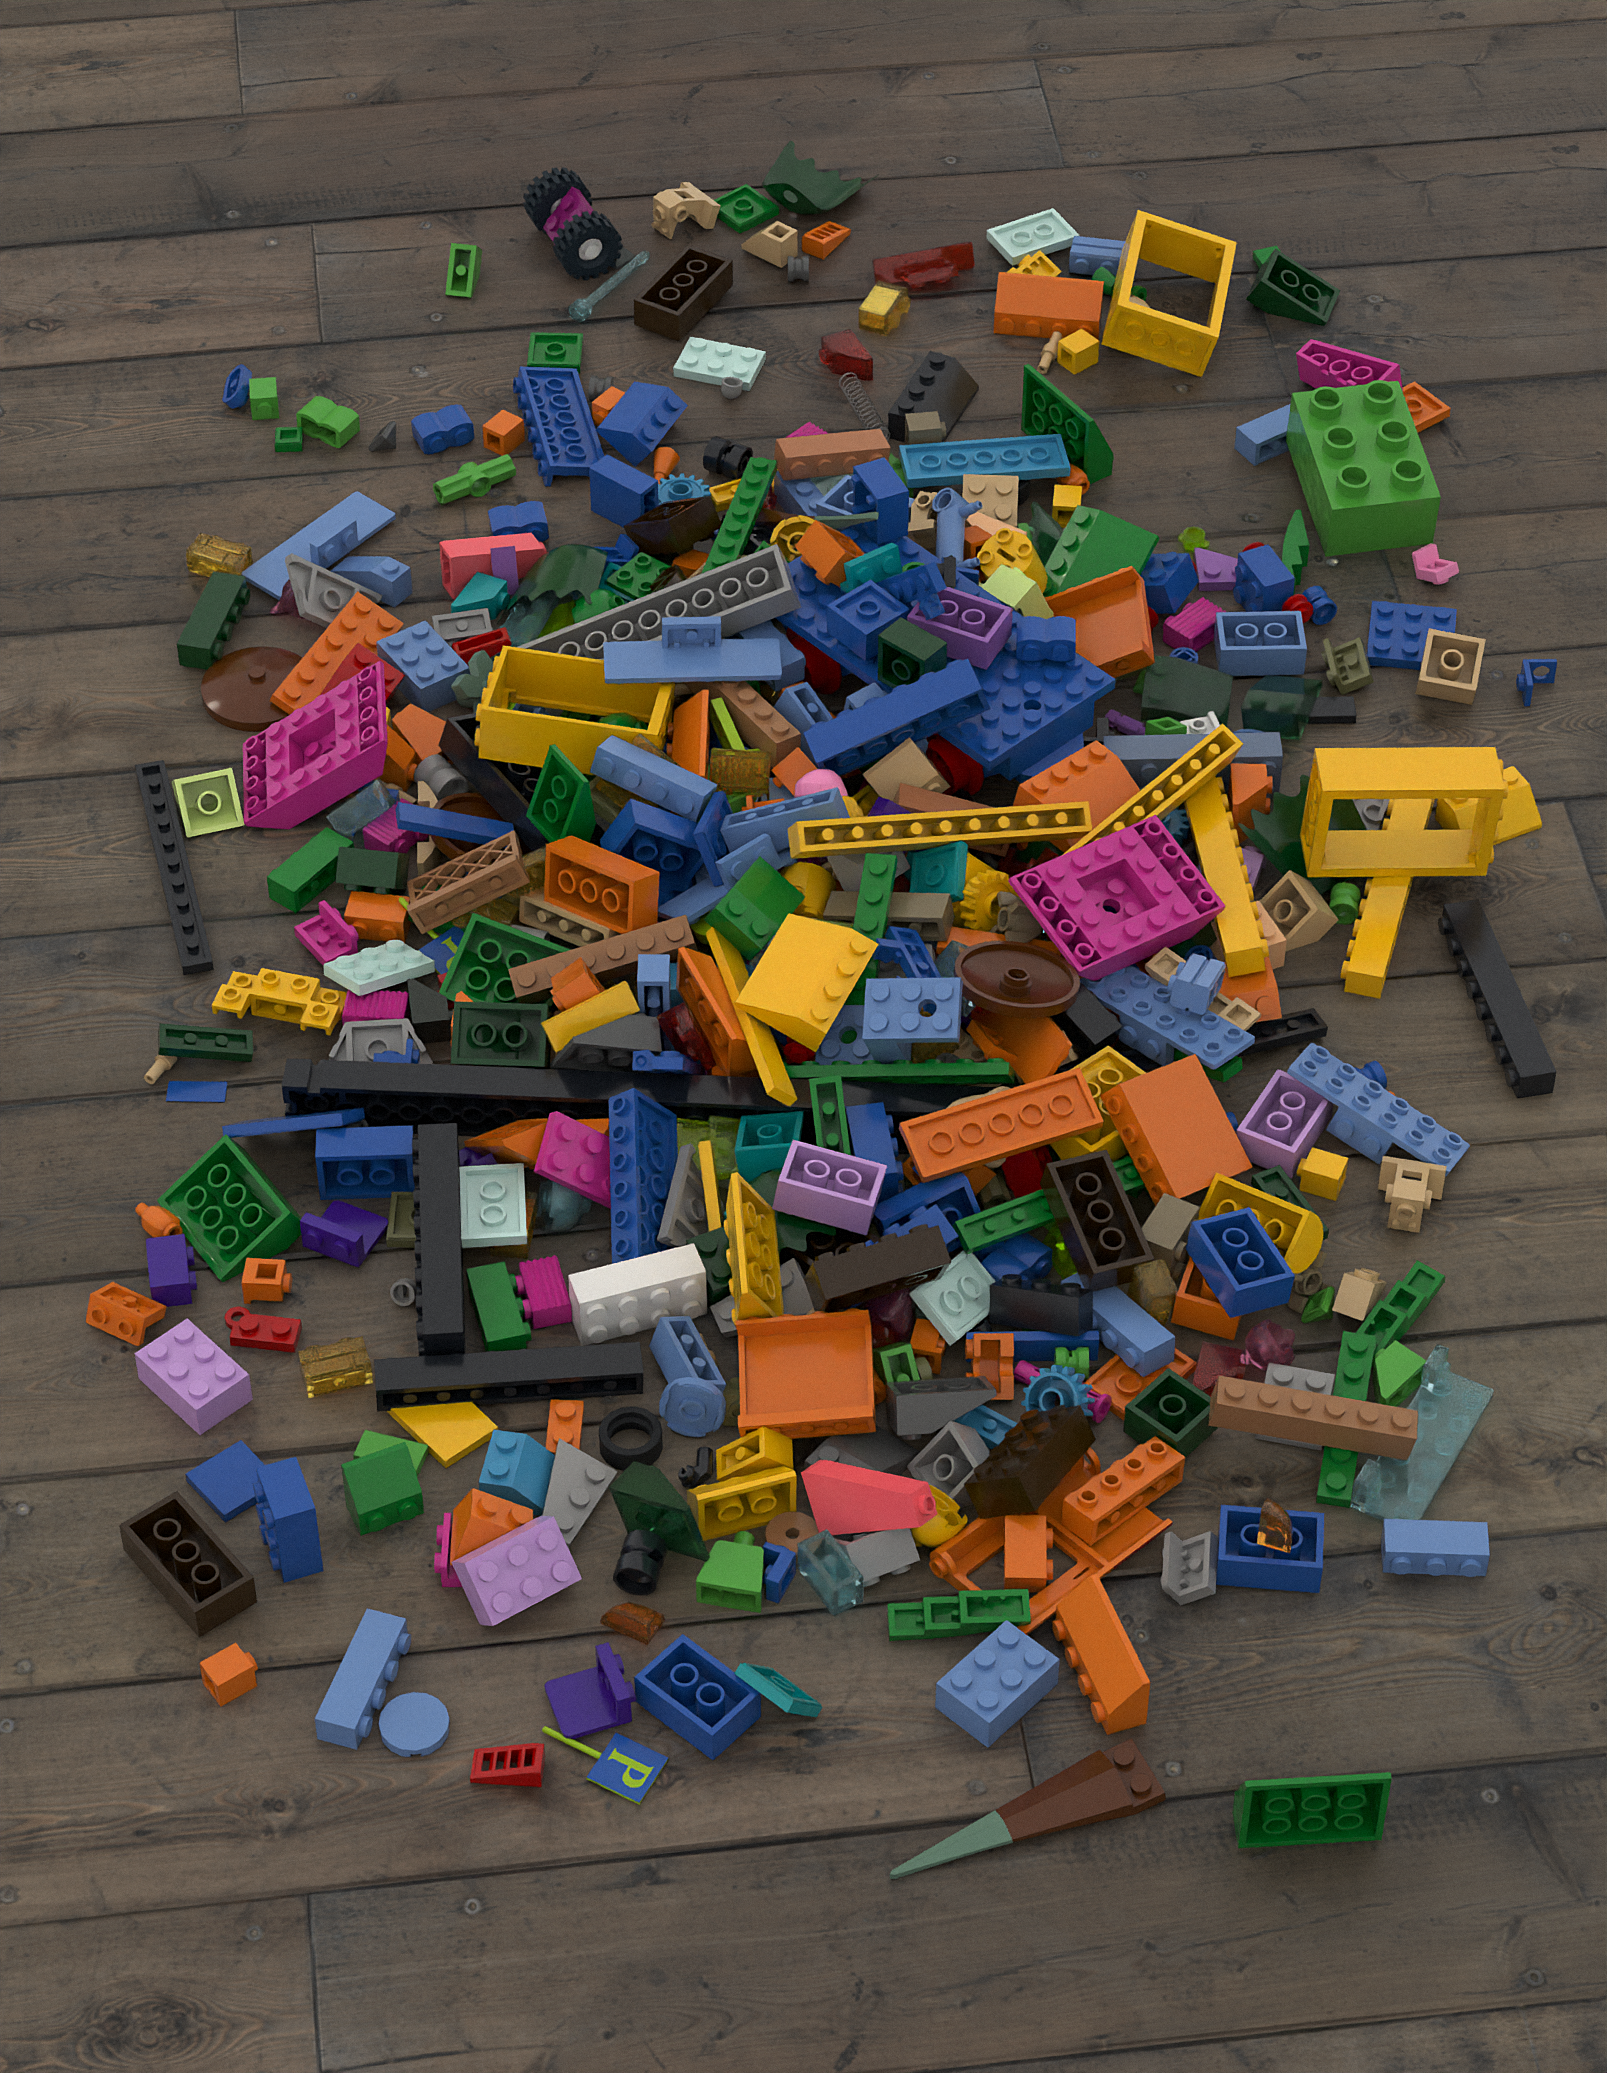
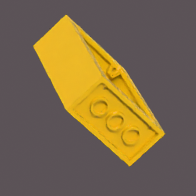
M1138 210L1121 252L1101 344L1202 377L1219 338L1237 242ZM1138 258L1215 283L1207 326L1130 302L1129 298Z
M503 645L500 656L494 657L492 672L488 674L487 688H483L481 704L478 703L476 721L480 722V728L476 729L474 745L479 746L478 758L543 768L549 747L555 744L582 774L594 775L590 773L597 747L611 735L662 758L668 737V722L673 720L676 683L607 684L605 683L604 660ZM512 702L599 716H608L613 713H628L639 721L642 720L649 723L648 729L644 730L509 710L508 706Z
M1315 748L1300 831L1307 877L1486 876L1488 865L1494 861L1493 842H1497L1499 837L1497 824L1498 821L1503 819L1502 801L1507 799L1508 783L1502 778L1503 761L1498 759L1496 748ZM1478 798L1472 829L1328 831L1333 799Z

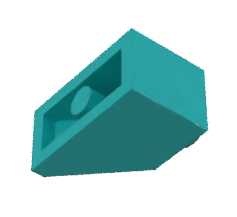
M477 572L451 604V613L488 608L490 620L496 619L510 601L507 581Z

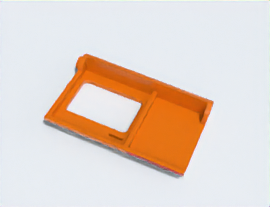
M1091 1447L1084 1453L1091 1465L1084 1459L1083 1455L1036 1511L1012 1514L1046 1515V1528H1053V1544L1077 1563L1029 1599L1031 1623L1017 1627L1026 1635L1056 1614V1605L1090 1575L1097 1573L1101 1580L1173 1524V1521L1169 1518L1163 1521L1145 1507L1091 1546L1061 1525L1062 1502L1066 1495L1084 1486L1093 1476L1101 1474L1100 1460ZM1005 1516L985 1519L978 1517L957 1535L933 1550L929 1556V1567L933 1574L940 1579H945L958 1591L981 1590L967 1576L1004 1549Z

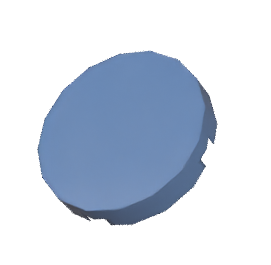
M684 1377L674 1380L665 1387L659 1402V1413L668 1422L667 1426L673 1431L684 1436L702 1437L706 1436L707 1432L712 1430L715 1432L720 1428L726 1415V1400L722 1392L713 1383L702 1378Z
M411 1692L399 1695L387 1703L380 1714L379 1730L382 1742L391 1752L402 1757H411V1754L425 1756L439 1749L448 1738L450 1719L447 1708L438 1698L427 1693Z

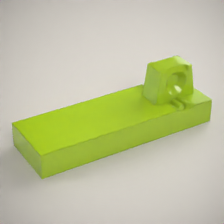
M722 697L710 700V721L739 785L750 783L751 773L764 768L765 760L759 748L745 750Z

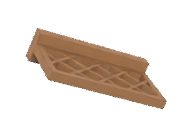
M515 830L407 882L410 898L407 910L421 934L530 882L529 875L524 868L519 838ZM492 859H496L492 865H488ZM465 872H469L465 878H461ZM426 885L423 890L418 889V888H420V887ZM439 885H442L438 891H434Z

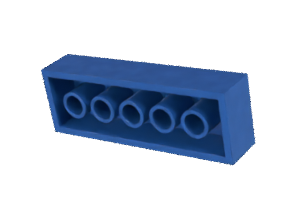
M967 658L963 661L959 659L950 662L943 670L936 673L928 672L922 675L918 681L912 684L899 685L890 694L881 698H870L861 707L854 710H844L830 721L817 722L810 726L809 730L803 732L819 769L832 770L841 777L885 757L909 737L916 743L991 708L969 659Z

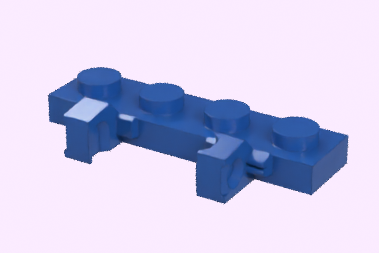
M935 561L876 582L877 585L910 608V612L913 610L911 602L918 599L920 603L919 610L923 612L926 620L935 618L945 612L937 593L947 587Z
M889 926L885 934L886 939H876V943L879 945L872 955L874 960H881L884 963L893 960L896 964L899 963L907 978H942L917 930ZM928 1003L923 1006L925 1012L934 1014L937 1006Z
M650 1050L633 1051V1071L705 1075V1067L697 1064L696 1059L686 1057L685 1054H680V1052L661 1051V1055L655 1056Z

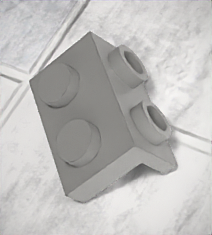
M488 608L432 616L433 629L452 649V644L493 631Z
M1172 1531L1165 1533L1164 1548L1162 1549L1163 1571L1160 1582L1164 1592L1170 1595L1179 1605H1184L1216 1593L1218 1537L1212 1531L1183 1541Z

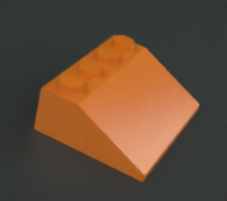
M1096 740L1021 783L1018 787L1013 806L1089 801L1093 830L1141 790L1119 757ZM1082 838L1048 841L1065 853Z

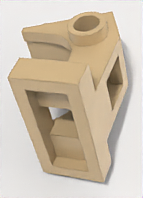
M681 182L679 189H666L653 197L654 222H652V227L668 239H672L677 223L684 221L689 216L705 229H713L721 205L691 183Z
M920 491L911 505V522H908V537L935 556L937 512L933 510L932 502L937 492Z
M1383 1156L1378 1190L1386 1191L1385 1203H1391L1387 1228L1420 1232L1423 1209L1430 1210L1431 1198L1439 1200L1442 1198L1447 1166ZM1403 1176H1408V1177L1420 1178L1421 1181L1412 1180V1179H1405V1178H1402V1177H1403Z

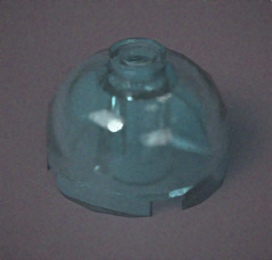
M550 1179L547 1182H541L538 1194L537 1217L544 1215L545 1225H538L539 1229L542 1232L552 1233L566 1232L573 1229L581 1221L583 1213H589L591 1199Z

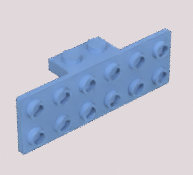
M356 491L245 569L241 574L246 576V581L281 601L293 593L285 557L292 553L327 569L395 520V513Z
M721 616L662 618V641L603 643L605 683L702 681L738 682L782 679L779 639H721Z
M763 833L715 862L724 885L714 887L711 878L708 877L658 907V916L669 920L686 915L689 925H692L700 920L701 915L711 911L759 856L775 870L793 865L798 861V858L791 859L790 847L777 853L770 835Z
M1131 965L1096 981L1084 977L1080 979V982L1097 996L1098 1001L1103 1006L1120 1015L1119 1023L1122 1025L1119 1033V1040L1133 1049H1137L1162 1066L1171 1064L1174 1061L1175 1047L1188 1056L1196 1054L1200 1063L1214 1070L1255 1042L1253 1035L1209 1010L1200 1015L1190 1012L1188 1008L1183 1010L1171 1006L1169 1003L1171 993H1167L1168 986Z
M1310 1043L1287 1070L1289 1075L1339 1107L1326 1131L1377 1164L1382 1162L1383 1156H1386L1392 1144L1395 1143L1425 1163L1447 1166L1445 1174L1447 1176L1470 1147L1458 1134L1448 1131L1437 1124L1432 1117L1420 1113L1404 1099L1398 1098L1383 1089L1378 1082L1363 1076L1352 1065L1343 1063L1331 1055L1324 1047Z

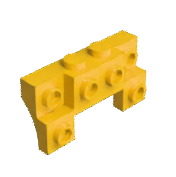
M261 968L258 976L233 971L227 985H221L212 1003L213 1014H218L219 1010L237 1013L239 1019H242L246 1010L251 1005L252 1015L298 1023L303 1031L306 1030L307 1026L324 1029L326 1035H331L335 1025L342 1019L347 992L321 988L320 979L277 970Z

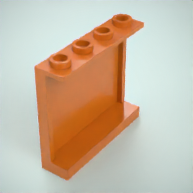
M1133 566L1119 569L1116 572L1095 578L1079 586L1044 597L1049 608L1054 612V617L1065 616L1076 619L1075 652L1113 678L1155 664L1145 584L1143 578Z
M1196 1054L1120 1083L1100 1095L1155 1206L1164 1193L1183 1199L1210 1187L1216 1172L1233 1179L1253 1168Z
M851 1308L844 1312L827 1313L825 1311H816L809 1315L795 1316L792 1314H782L773 1318L748 1317L745 1320L735 1321L739 1351L740 1415H738V1429L740 1437L763 1426L791 1439L876 1432L872 1325L868 1310Z

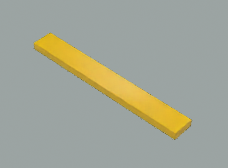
M711 927L706 932V937L765 1091L772 1098L787 1106H791L797 1100L769 1025L734 1005L750 978L742 956L714 927Z

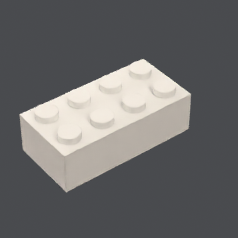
M694 1243L568 1275L572 1322L582 1346L601 1343L604 1340L632 1335L639 1331L655 1328L660 1317L690 1316L691 1319L707 1314L706 1270Z

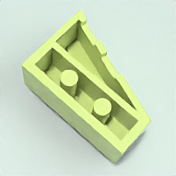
M1001 564L981 586V588L1024 617L1037 616L1044 619L1054 617V612L1049 608L1037 582L1028 578L1016 567L1011 569Z

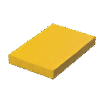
M472 1402L393 1408L391 1411H386L417 1442L428 1445L429 1453L445 1469L491 1440L493 1429L498 1430V1426Z

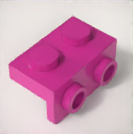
M325 900L318 903L319 915L294 927L295 936L323 966L324 963L334 961L339 956H349L358 953L357 941H359V936L356 929L352 925H348L342 919L339 911L335 907L331 908Z

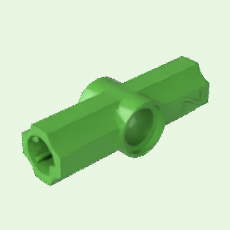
M508 454L477 465L475 462H468L459 469L457 474L435 482L433 484V492L441 505L469 494L474 497H482L489 492L492 485L516 476V468Z

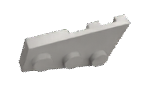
M559 1438L542 1516H554L569 1549L615 1479L617 1471Z

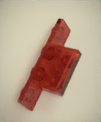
M970 241L877 258L872 261L875 284L884 285L902 281L910 285L911 288L926 286V282L935 280V283L951 281L950 277L958 276V270L975 266L973 245Z

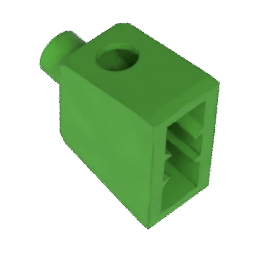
M739 1531L735 1534L733 1542L724 1540L715 1542L696 1579L697 1602L761 1613L764 1549L759 1546H753L755 1537L751 1533Z

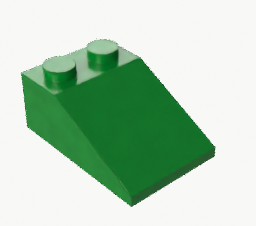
M555 744L550 745L526 817L550 843L571 835L590 842L596 820L589 781Z
M759 856L704 918V921L711 927H714L750 961L775 935L788 913L792 914L804 900L805 896Z

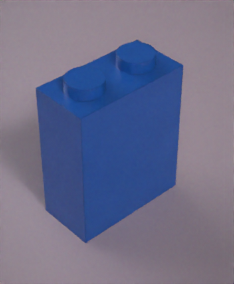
M608 454L589 468L592 512L623 527L659 505L658 480Z

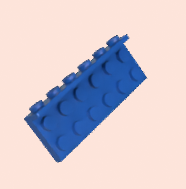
M520 366L518 377L513 379V392L517 393L518 409L523 412L524 426H527L528 442L533 445V458L538 462V475L542 476L545 487H551L553 475L590 477L589 468L595 462L602 459L604 453L577 369Z
M632 1088L609 1098L612 1264L675 1248L660 1243L657 1238L678 1159L677 1115L637 1089Z

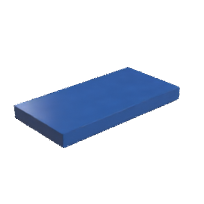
M364 1108L246 1120L222 1126L223 1136L227 1134L230 1138L343 1126L362 1121L365 1115Z

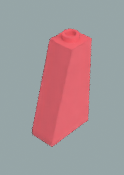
M532 533L439 542L442 585L452 599L455 600L477 572L493 576L490 548L515 546L518 579L523 578L534 563L547 553L544 544L538 542Z
M819 1460L801 1472L820 1536L917 1528L937 1515L935 1499L931 1494L928 1482L829 1460Z

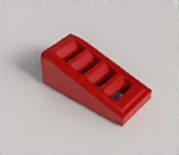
M506 627L455 642L452 644V647L468 665V661L476 652L485 650L491 658L502 650L503 645L510 646L512 644Z
M529 1743L474 1749L470 1783L542 1787L545 1744ZM483 1761H490L489 1770L482 1771ZM497 1762H504L503 1769H496ZM511 1762L517 1763V1767L510 1768ZM525 1763H531V1766H525Z

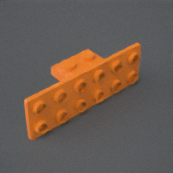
M975 1005L971 1011L972 1020L966 1028L967 1032L974 1039L972 1043L984 1052L983 1057L986 1060L990 1058L1006 1060L1025 1084L1053 1076L1061 1062L1067 1058L1072 1046L1071 1041L1050 1017H1010Z

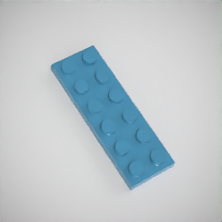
M1061 434L899 445V457L907 488L963 484V474L1019 476V480L1070 476L1071 467Z

